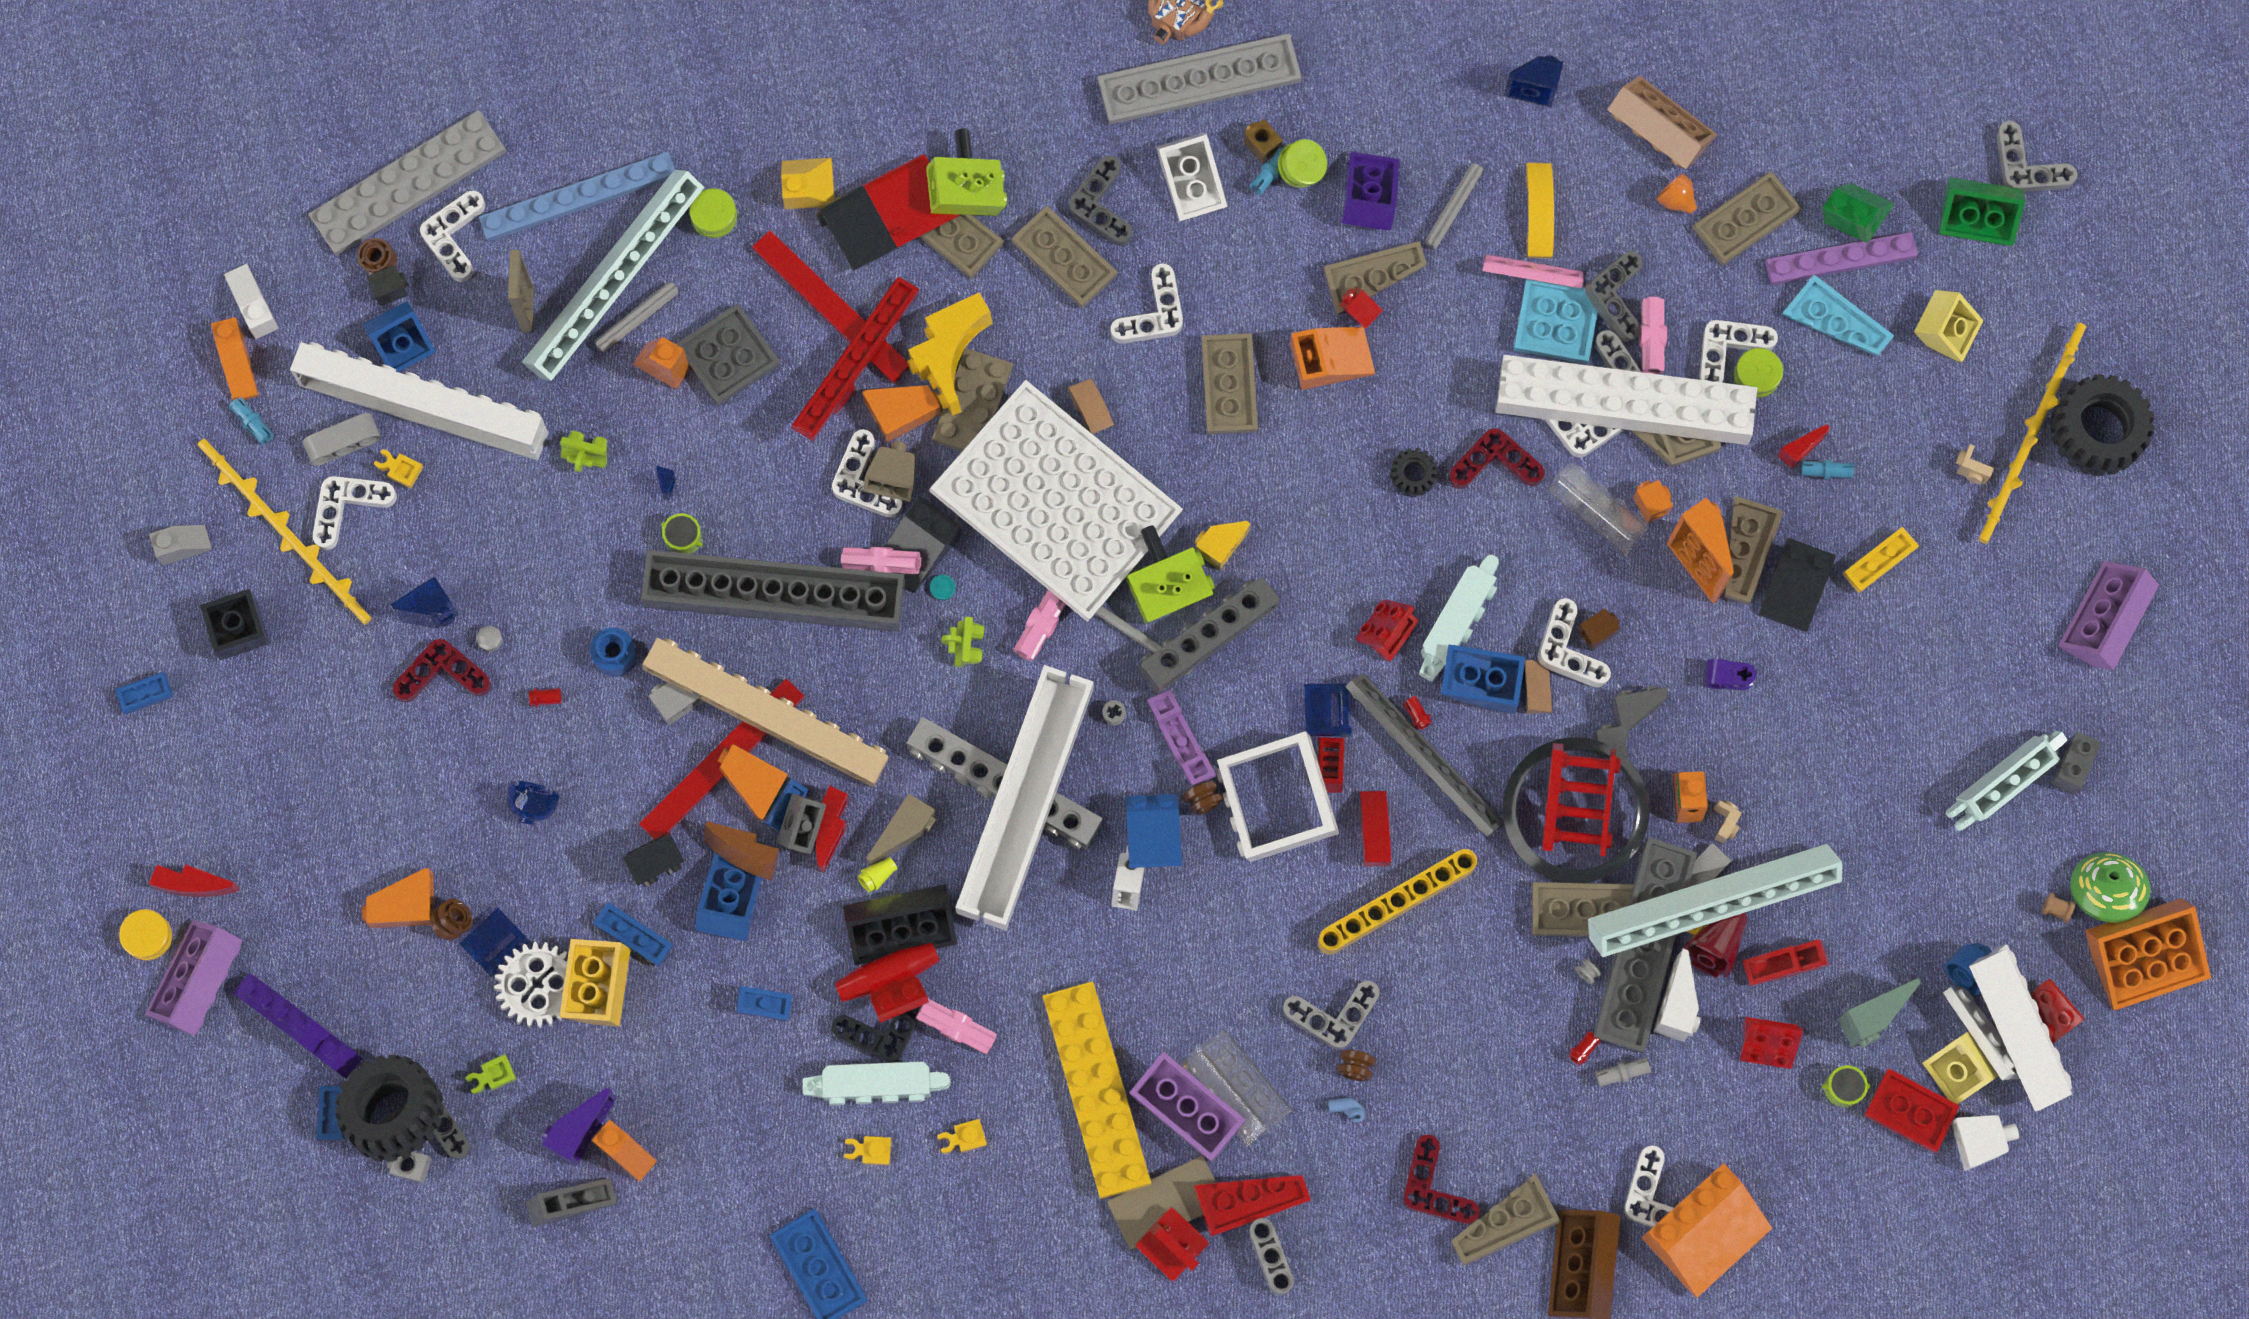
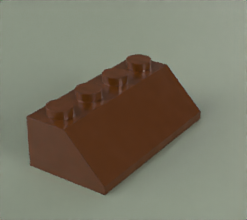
M1558 1210L1560 1221L1556 1229L1548 1316L1562 1319H1610L1620 1215L1602 1210Z

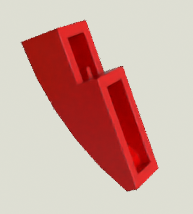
M830 785L822 803L826 804V808L816 837L817 864L819 871L823 873L847 828L846 821L840 819L849 801V796L847 793Z
M1361 791L1360 809L1364 867L1390 866L1391 843L1386 791Z
M185 864L182 873L156 865L148 883L156 890L186 897L222 896L236 893L239 889L232 881Z
M1820 939L1743 960L1750 986L1830 966L1823 942Z

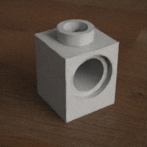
M411 1152V1156L408 1158L397 1157V1161L388 1162L387 1168L390 1169L389 1174L394 1177L424 1184L432 1158L428 1155ZM406 1159H413V1169L409 1172H403L402 1163Z

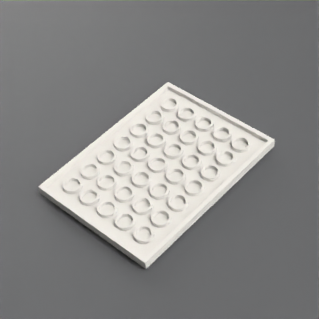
M1027 380L1022 383L929 490V492L1087 622L1148 552V548L1141 535V530L1153 525L1160 538L1183 510V508Z

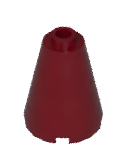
M1741 913L1705 925L1683 948L1688 950L1689 956L1693 959L1691 964L1702 973L1717 978L1719 974L1724 975L1723 978H1727L1732 972L1748 921L1747 915Z

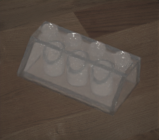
M1571 462L1554 477L1549 492L1627 557L1646 536L1650 528L1647 526L1646 520L1642 516L1634 515L1630 512L1624 501L1612 497L1602 483L1594 482L1588 477L1589 474L1583 467L1575 466Z
M1226 1030L1198 1046L1180 1064V1066L1246 1119L1236 1134L1247 1147L1261 1138L1293 1111Z

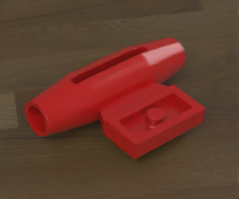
M926 943L900 949L864 964L834 982L842 1002L871 996L870 1001L881 1023L929 1003L920 979L916 976L940 961L933 943Z

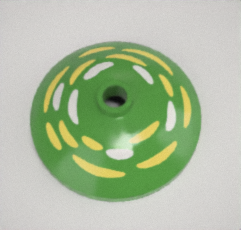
M2098 852L2085 857L2074 868L2070 880V890L2076 904L2089 916L2104 922L2117 923L2133 919L2144 910L2150 898V882L2145 871L2134 860L2119 853ZM2110 876L2117 878V880L2111 879Z

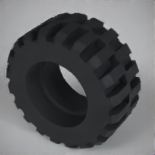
M2103 374L2094 375L2092 379L2090 377L2083 378L2078 384L2075 383L2071 386L2054 409L2052 414L2054 420L2050 424V431L2055 432L2052 437L2053 444L2060 447L2057 451L2062 458L2066 456L2069 459L2068 464L2074 467L2077 465L2081 467L2080 472L2088 474L2091 470L2094 471L2095 476H2103L2106 471L2108 475L2117 474L2119 470L2124 471L2129 468L2151 442L2150 437L2154 434L2155 428L2151 424L2155 419L2154 412L2148 411L2151 404L2148 398L2143 400L2140 396L2143 392L2138 387L2133 389L2130 386V381L2126 379L2123 382L2118 381V376L2109 375L2105 379ZM2088 407H2102L2114 413L2122 424L2123 439L2118 443L2105 444L2090 437L2082 425V411Z
M390 1054L388 1058L382 1055L375 1057V1061L369 1062L367 1060L361 1064L362 1067L357 1071L354 1069L349 1074V1080H344L340 1087L342 1093L337 1094L335 1101L339 1106L335 1108V1117L338 1120L337 1125L340 1131L363 1156L371 1157L374 1161L379 1162L383 1161L384 1158L387 1162L397 1161V1157L405 1159L411 1156V1152L415 1150L419 1152L424 1148L423 1144L427 1140L430 1142L435 1136L433 1131L434 1129H439L442 1122L439 1116L444 1114L442 1093L423 1066L407 1056L401 1058L399 1055ZM396 1092L409 1093L404 1110L395 1119L384 1124H370L374 1108L384 1097Z

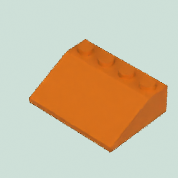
M1706 497L1681 515L1667 545L1714 604L1719 599L1734 571L1721 510L1716 503L1710 502Z
M2183 898L2144 910L2128 921L2108 922L2085 930L2090 954L2111 1008L2114 1011L2211 978L2196 908Z
M1723 1163L1641 1238L1692 1295L1698 1298L1762 1239L1772 1227L1743 1183Z

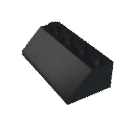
M946 884L843 905L845 923L855 965L869 963L900 949L932 942L935 949L958 944Z

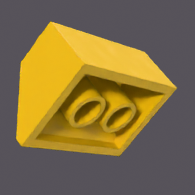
M571 939L560 1018L593 1025L620 1027L631 949L620 942Z

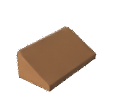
M1525 660L1523 679L1526 714L1552 713L1549 669L1541 666L1539 661Z

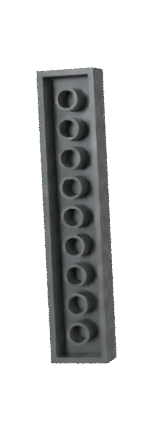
M647 550L641 601L644 608L900 632L905 577L904 574Z

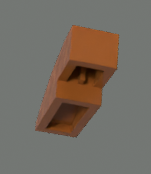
M706 821L704 842L713 851L738 868L772 881L778 864V848L756 843L757 834Z

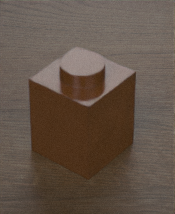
M1604 608L1581 623L1577 632L1591 651H1593L1618 634L1620 622L1613 612L1609 613Z

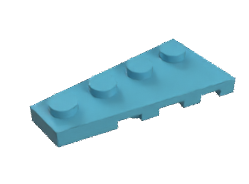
M1816 275L1812 276L1782 313L1783 316L1876 357L1879 356L1894 337L1892 333Z

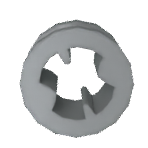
M1112 700L1104 705L1102 715L1107 724L1116 726L1125 719L1126 711L1121 702ZM1116 707L1121 715L1120 717L1115 716L1112 719L1107 711L1108 709L1113 710Z
M1585 958L1582 960L1581 966L1577 965L1575 967L1579 976L1591 985L1594 983L1595 977L1599 978L1601 976L1596 966Z

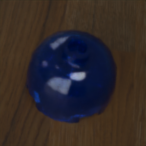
M511 780L507 792V804L511 812L519 816V822L534 825L535 821H544L553 815L558 806L561 793L557 790H553L552 794L545 792V786L520 780L519 785H517L515 781Z

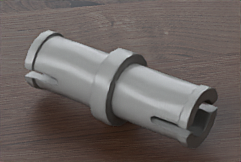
M1647 1057L1628 1063L1618 1062L1617 1066L1595 1071L1600 1088L1619 1081L1625 1083L1629 1081V1078L1651 1073Z

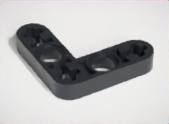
M921 1006L914 1008L911 1014L917 1016ZM900 1014L893 1017L886 1033H883L852 1017L840 1015L833 1020L831 1028L837 1039L885 1062L894 1063L902 1057L919 1020L916 1017L913 1020L907 1014ZM901 1019L907 1020L910 1023L909 1031L903 1034L898 1033L895 1029V1024ZM846 1021L848 1022V1027L856 1031V1026L861 1027L856 1033L855 1041L851 1040L853 1035L847 1031L839 1034L838 1023L843 1024ZM864 1032L874 1034L875 1041L872 1045L864 1046L860 1043V1036ZM891 1033L899 1039H905L903 1043L899 1040L895 1045V1049L898 1051L897 1054L892 1053L890 1057L886 1056L887 1051L884 1047H890L894 1041V1038L889 1037Z

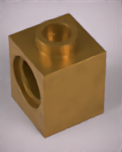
M1264 118L1258 123L1256 121L1252 122L1245 129L1244 143L1262 164L1270 159L1277 152L1278 148H1282V138ZM1263 136L1267 138V141L1258 142L1255 138Z

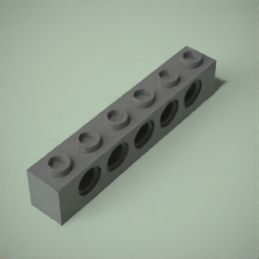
M1262 576L1255 581L1253 578L1248 580L1241 587L1242 591L1236 595L1231 593L1221 601L1222 605L1215 610L1213 607L1202 614V620L1196 624L1193 622L1189 623L1181 630L1182 634L1175 639L1173 637L1168 638L1161 644L1162 649L1155 654L1151 651L1140 660L1141 664L1138 672L1157 695L1278 608L1280 598ZM1249 600L1254 604V607L1251 609L1245 608L1242 605V601ZM1230 615L1233 617L1234 622L1226 623L1223 621L1222 616ZM1209 629L1214 633V637L1207 638L1203 636L1201 631ZM1183 644H1190L1194 651L1190 653L1185 652L1181 646ZM1168 658L1173 661L1174 666L1165 667L1161 660Z

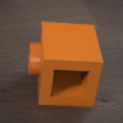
M1648 480L1637 486L1638 490H1636L1633 498L1647 524L1670 513L1673 508L1670 500L1671 494L1666 485L1662 486L1660 480L1652 483Z

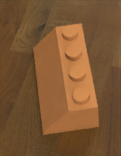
M1641 76L1623 86L1607 109L1617 121L1627 124L1632 128L1635 135L1648 140L1656 151L1665 153L1676 166L1684 169L1693 165L1718 135Z

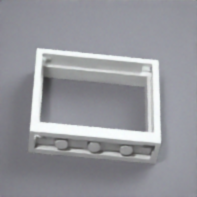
M1307 732L1217 760L1219 768H1216V774L1219 782H1224L1226 792L1223 793V798L1227 808L1231 807L1233 817H1230V822L1234 832L1239 833L1241 840L1237 842L1240 855L1242 857L1245 856L1250 862L1339 834L1311 737ZM1299 745L1323 826L1253 848L1229 767Z

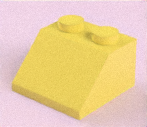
M1935 290L1914 333L1926 346L1958 362H1963L1984 320L1959 292Z
M1969 1031L1923 1062V1065L1948 1100L1959 1104L1999 1076Z

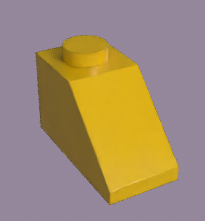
M1241 521L1210 526L1207 532L1202 531L1194 542L1197 544L1195 552L1199 551L1204 560L1221 570L1250 531L1251 523Z

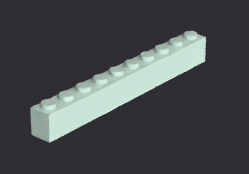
M674 170L522 363L539 378L552 381L704 189V186L688 171Z
M1828 844L1821 845L1589 918V939L1602 957L1612 955L1842 882V861Z

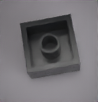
M250 589L200 605L214 653L220 660L270 644L256 596Z
M670 832L622 855L637 886L643 884L644 888L657 882L658 875L664 872L670 875L682 869L680 864L685 862Z

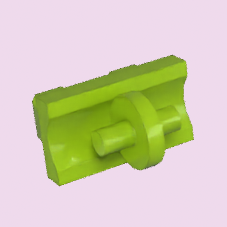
M574 430L570 432L568 437H562L560 442L562 446L561 458L567 459L569 463H574L576 472L581 473L584 466L590 468L593 466L606 467V438L594 437L591 444L584 442V435Z
M966 616L963 621L958 622L957 628L950 627L949 635L942 636L941 643L948 645V653L955 654L954 667L962 668L966 664H978L982 661V649L971 647V640L980 641L983 639L984 626L974 623L973 617Z

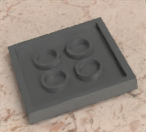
M739 303L676 343V345L684 349L690 368L717 406L781 366V362Z

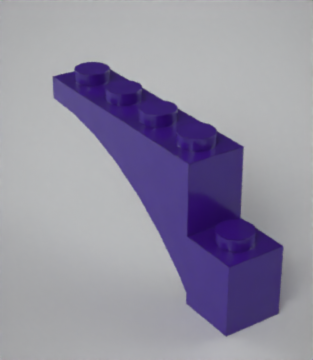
M250 972L233 992L238 998L345 1079L348 1078L349 1074L363 1059L346 1044Z

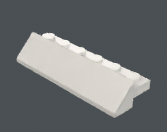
M2005 944L1997 947L1989 955L1978 958L1969 967L2036 1112L2072 1095L2071 1079L2069 1074L2064 1071L2060 1062V1054L2049 1038L2048 1027L2039 1016L2037 1003L2030 996L2027 989V981L2020 974L2016 965V957L2010 951L2008 945Z

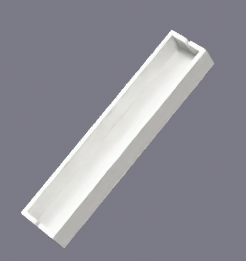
M310 342L309 345L300 343L290 371L301 387L537 461L548 436L546 426H544L542 417L535 411L526 410L523 412L507 402H502L501 404L492 402L491 398L484 395L475 397L469 395L462 388H446L439 381L429 380L427 382L410 372L405 374L398 373L391 366L381 365L379 367L362 357L353 359L340 350H334L333 352L324 350L322 345Z
M1504 355L1500 371L1496 413L1748 445L1753 435L1757 387Z
M1046 665L1043 667L956 905L957 914L976 921L983 917L985 924L1005 931L1009 925L1094 688L1093 681L1072 674L1070 685L1065 684L1067 680L1066 672Z

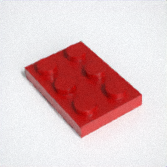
M1888 1068L1864 1116L1923 1148L1937 1153L1960 1105Z

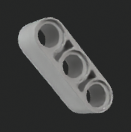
M364 413L307 436L303 440V445L313 466H320L379 441L381 436L372 414Z
M1264 1218L1257 1219L1252 1223L1249 1230L1252 1245L1270 1291L1278 1296L1285 1295L1293 1286V1276L1273 1224ZM1258 1225L1266 1226L1269 1230L1268 1237L1258 1238L1254 1233L1255 1227ZM1273 1250L1278 1254L1279 1259L1275 1264H1269L1265 1261L1264 1253L1266 1251ZM1281 1275L1288 1280V1286L1285 1289L1275 1287L1273 1280L1276 1276Z

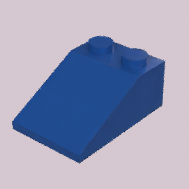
M1449 644L1441 695L1489 710L1515 714L1519 703L1525 657Z
M1178 795L1125 796L1129 868L1182 866Z
M715 852L697 909L695 931L747 941L763 878L738 868Z

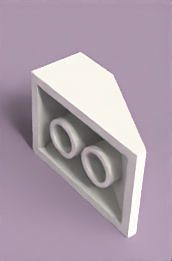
M1196 134L1156 147L1179 221L1228 207L1207 134Z
M1685 949L1675 958L1653 1030L1654 1033L1684 1042L1689 1036L1692 1037L1694 1032L1696 1033L1701 1017L1697 1016L1699 1007L1689 952Z

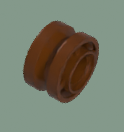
M370 238L363 242L358 249V262L370 275L397 265L395 250L381 238ZM382 253L381 258L373 262L374 257Z
M1206 781L1195 785L1182 795L1184 803L1191 804L1188 808L1190 816L1204 814L1216 808L1223 801L1220 793L1214 794V790L1217 788L1214 781Z
M451 898L431 912L430 923L432 929L439 937L447 941H453L471 928L473 918L469 908L462 901Z
M1354 1049L1340 1051L1339 1058L1343 1060V1063L1337 1064L1336 1072L1355 1081L1364 1082L1372 1080L1373 1072L1369 1068L1375 1067L1376 1058L1366 1052Z

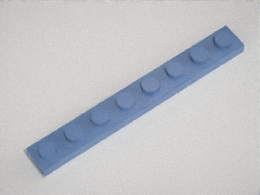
M665 152L479 216V220L487 242L665 182L675 168L669 152Z

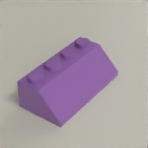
M2104 561L2058 646L2060 649L2091 666L2114 671L2159 584L2145 568Z
M192 920L145 1015L195 1036L196 1032L202 1027L204 1017L209 1007L214 1003L216 993L221 983L226 979L228 969L233 959L238 955L243 940L219 927Z
M1164 1051L1129 1092L1135 1100L1211 1163L1228 1145L1246 1120Z

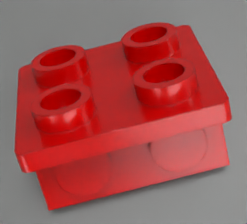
M1383 599L1377 604L1369 620L1362 625L1355 640L1369 645L1385 661L1391 662L1419 622L1411 614L1414 608L1409 604Z
M2047 979L2030 993L2031 998L2037 1003L2038 1013L2042 1022L2048 1027L2049 1038L2052 1044L2084 1020L2080 1012L2051 979Z
M1745 1017L1743 1024L1744 1043L1740 1053V1061L1791 1069L1802 1037V1028L1795 1024Z
M1170 1207L1137 1241L1135 1246L1171 1281H1175L1187 1267L1191 1271L1195 1269L1199 1264L1195 1258L1208 1246L1209 1242L1173 1207Z

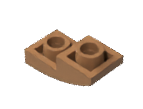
M1091 378L1068 387L1075 409L1080 411L1085 427L1091 434L1114 425L1108 409Z

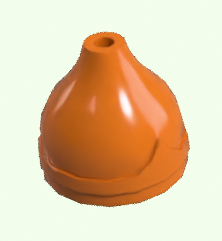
M1684 173L1678 175L1656 197L1659 204L1672 211H1683L1691 214L1697 208L1694 200L1693 183Z

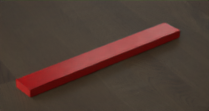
M771 230L768 231L752 246L753 251L851 343L866 321ZM887 341L883 342L870 361L892 384L909 369L907 361Z
M899 276L896 278L795 419L791 429L814 441L919 293L918 287Z
M787 678L770 694L778 700L780 697L791 701L794 704V708L805 698V695ZM742 721L639 823L640 827L653 839L670 832L725 778L719 770L722 763L718 762L725 748L730 750L732 744L750 753L768 734Z

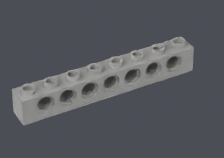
M922 717L906 743L907 749L910 750L909 754L920 761L924 758L932 762L931 766L941 773L948 771L955 775L954 779L964 786H967L968 783L977 788L976 792L983 797L989 799L992 796L996 798L998 793L996 784L1003 779L1008 765ZM937 742L942 744L943 748L940 752L933 753L929 750V746ZM956 755H961L966 760L962 765H954L951 759ZM977 768H985L988 771V774L983 778H977L973 773ZM1056 792L1052 807L1056 811L1052 816L1047 817L1044 830L1055 837L1058 834L1067 839L1066 842L1070 846L1078 850L1081 847L1087 850L1102 825V818ZM1073 818L1078 822V825L1074 829H1068L1064 826V821Z

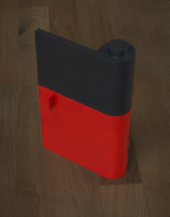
M925 154L817 208L819 213L815 214L820 226L822 228L826 226L828 230H831L853 271L959 217V214L931 213L926 166L930 161Z

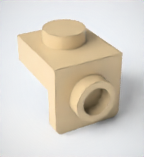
M1969 444L1965 451L1961 449L1957 457L1956 464L1959 465L1957 474L1967 477V480L1974 484H1986L1994 468L1970 459L1975 446Z
M1719 800L1713 808L1714 811L1726 817L1714 840L1721 844H1724L1728 838L1733 840L1740 828L1736 823L1742 812L1738 811V807L1725 800L1722 802Z

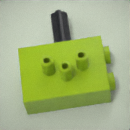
M966 128L956 129L957 158L934 157L926 166L931 213L997 216L1007 204V195L1003 189L1004 171L1001 169L1000 160L972 159L969 130Z
M1150 525L1141 530V535L1154 564L1127 575L1125 579L1145 624L1213 595L1212 589H1215L1210 575H1205L1202 566L1205 563L1199 551L1195 552L1192 547L1168 558L1155 526Z

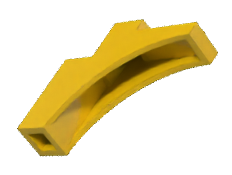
M980 292L925 317L927 328H924L928 341L908 349L910 360L907 363L913 375L918 373L921 381L928 379L933 390L938 389L940 393L938 399L943 409L948 408L952 416L962 412L954 388L958 361L971 340L982 330L993 324L990 310Z

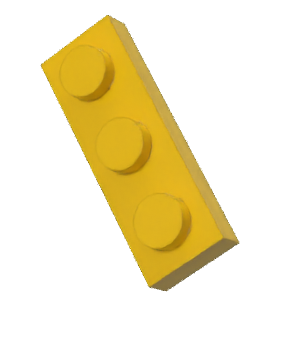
M1901 527L1847 569L1843 576L1860 594L1915 551L1919 545Z

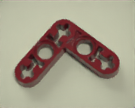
M1492 428L1453 466L1449 475V480L1453 487L1464 489L1496 459L1524 484L1533 487L1541 483L1545 471L1544 467L1505 432L1498 428ZM1490 437H1499L1500 439L1498 443L1500 445L1496 443L1493 444L1488 452L1486 447L1490 443ZM1515 451L1520 455L1521 460L1518 463H1511L1507 460V453ZM1473 453L1483 454L1485 458L1484 463L1479 465L1473 463L1471 455ZM1526 460V466L1522 468V471H1520L1519 468L1523 465L1524 461ZM1466 466H1468L1470 470L1466 473V481L1464 479L1456 480V472L1461 474L1466 469ZM1535 469L1538 471L1536 475L1538 478L1534 476L1528 477V470L1533 471Z
M436 639L426 647L395 681L393 692L401 702H411L442 669L475 696L486 695L491 689V681L486 673L448 641ZM445 646L446 654L444 656L439 654L434 659L437 663L436 666L426 659L428 656L433 659L437 655L435 649L437 647L442 649ZM458 661H463L467 665L465 672L462 674H456L452 670L453 665ZM422 664L430 667V672L425 677L416 675L417 667ZM470 674L478 681L483 678L484 687H476L474 689L473 681L468 678ZM412 675L419 682V685L413 682L409 687L411 692L400 695L402 693L400 687L402 685L407 687L412 682L409 678Z
M1426 1134L1421 1136L1415 1145L1403 1194L1405 1207L1414 1212L1464 1225L1472 1224L1479 1216V1207L1474 1201L1430 1189L1440 1151V1143L1433 1135ZM1427 1140H1430L1431 1146L1435 1147V1150H1430L1427 1160H1433L1432 1164L1425 1160H1416L1417 1156L1423 1157L1424 1148L1420 1147V1144H1425ZM1419 1165L1425 1166L1429 1171V1176L1425 1180H1419L1414 1175V1169ZM1418 1192L1419 1197L1422 1199H1427V1194L1432 1195L1429 1202V1210L1424 1209L1426 1203L1418 1202L1416 1206L1412 1205V1200L1408 1199V1195ZM1438 1198L1446 1199L1449 1204L1448 1210L1444 1213H1439L1434 1208V1201ZM1453 1201L1458 1202L1456 1208L1464 1209L1466 1205L1471 1206L1470 1211L1474 1212V1216L1470 1215L1468 1219L1463 1218L1464 1214L1455 1211V1217L1450 1216L1453 1209Z

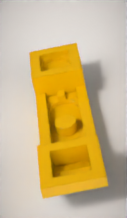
M1526 163V188H1528L1527 258H1553L1554 188L1552 164Z

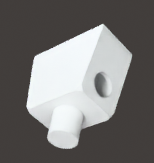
M1128 845L1126 853H1120L1113 888L1112 907L1137 911L1145 868H1129Z
M1998 1115L1956 1118L1951 1123L1965 1171L2009 1152L2007 1142L2019 1139V1131L2016 1124L2002 1126Z

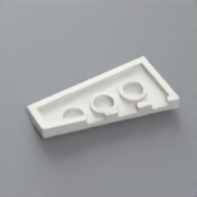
M1962 986L1950 987L1944 991L1943 994L2002 1080L2020 1079L2000 1033L1975 1004L1970 992Z

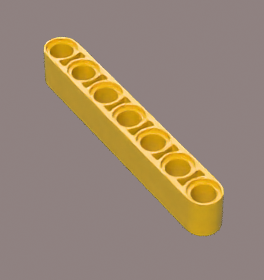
M1469 849L1459 850L1321 931L1318 939L1319 949L1328 955L1335 954L1473 873L1477 864L1475 853ZM1467 858L1471 863V867L1467 869L1460 867L1458 859ZM1440 870L1445 871L1449 879L1447 881H1439L1435 873ZM1417 883L1423 884L1426 887V893L1417 894L1413 890V885ZM1395 896L1401 897L1404 905L1402 907L1393 906L1390 901L1391 898ZM1372 909H1377L1381 912L1382 918L1380 920H1372L1368 912ZM1354 922L1359 926L1360 931L1355 934L1350 933L1346 929V924ZM1327 935H1332L1337 939V944L1332 947L1327 946L1323 938Z

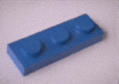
M609 902L606 903L593 922L594 926L657 967H660L674 946L671 942Z

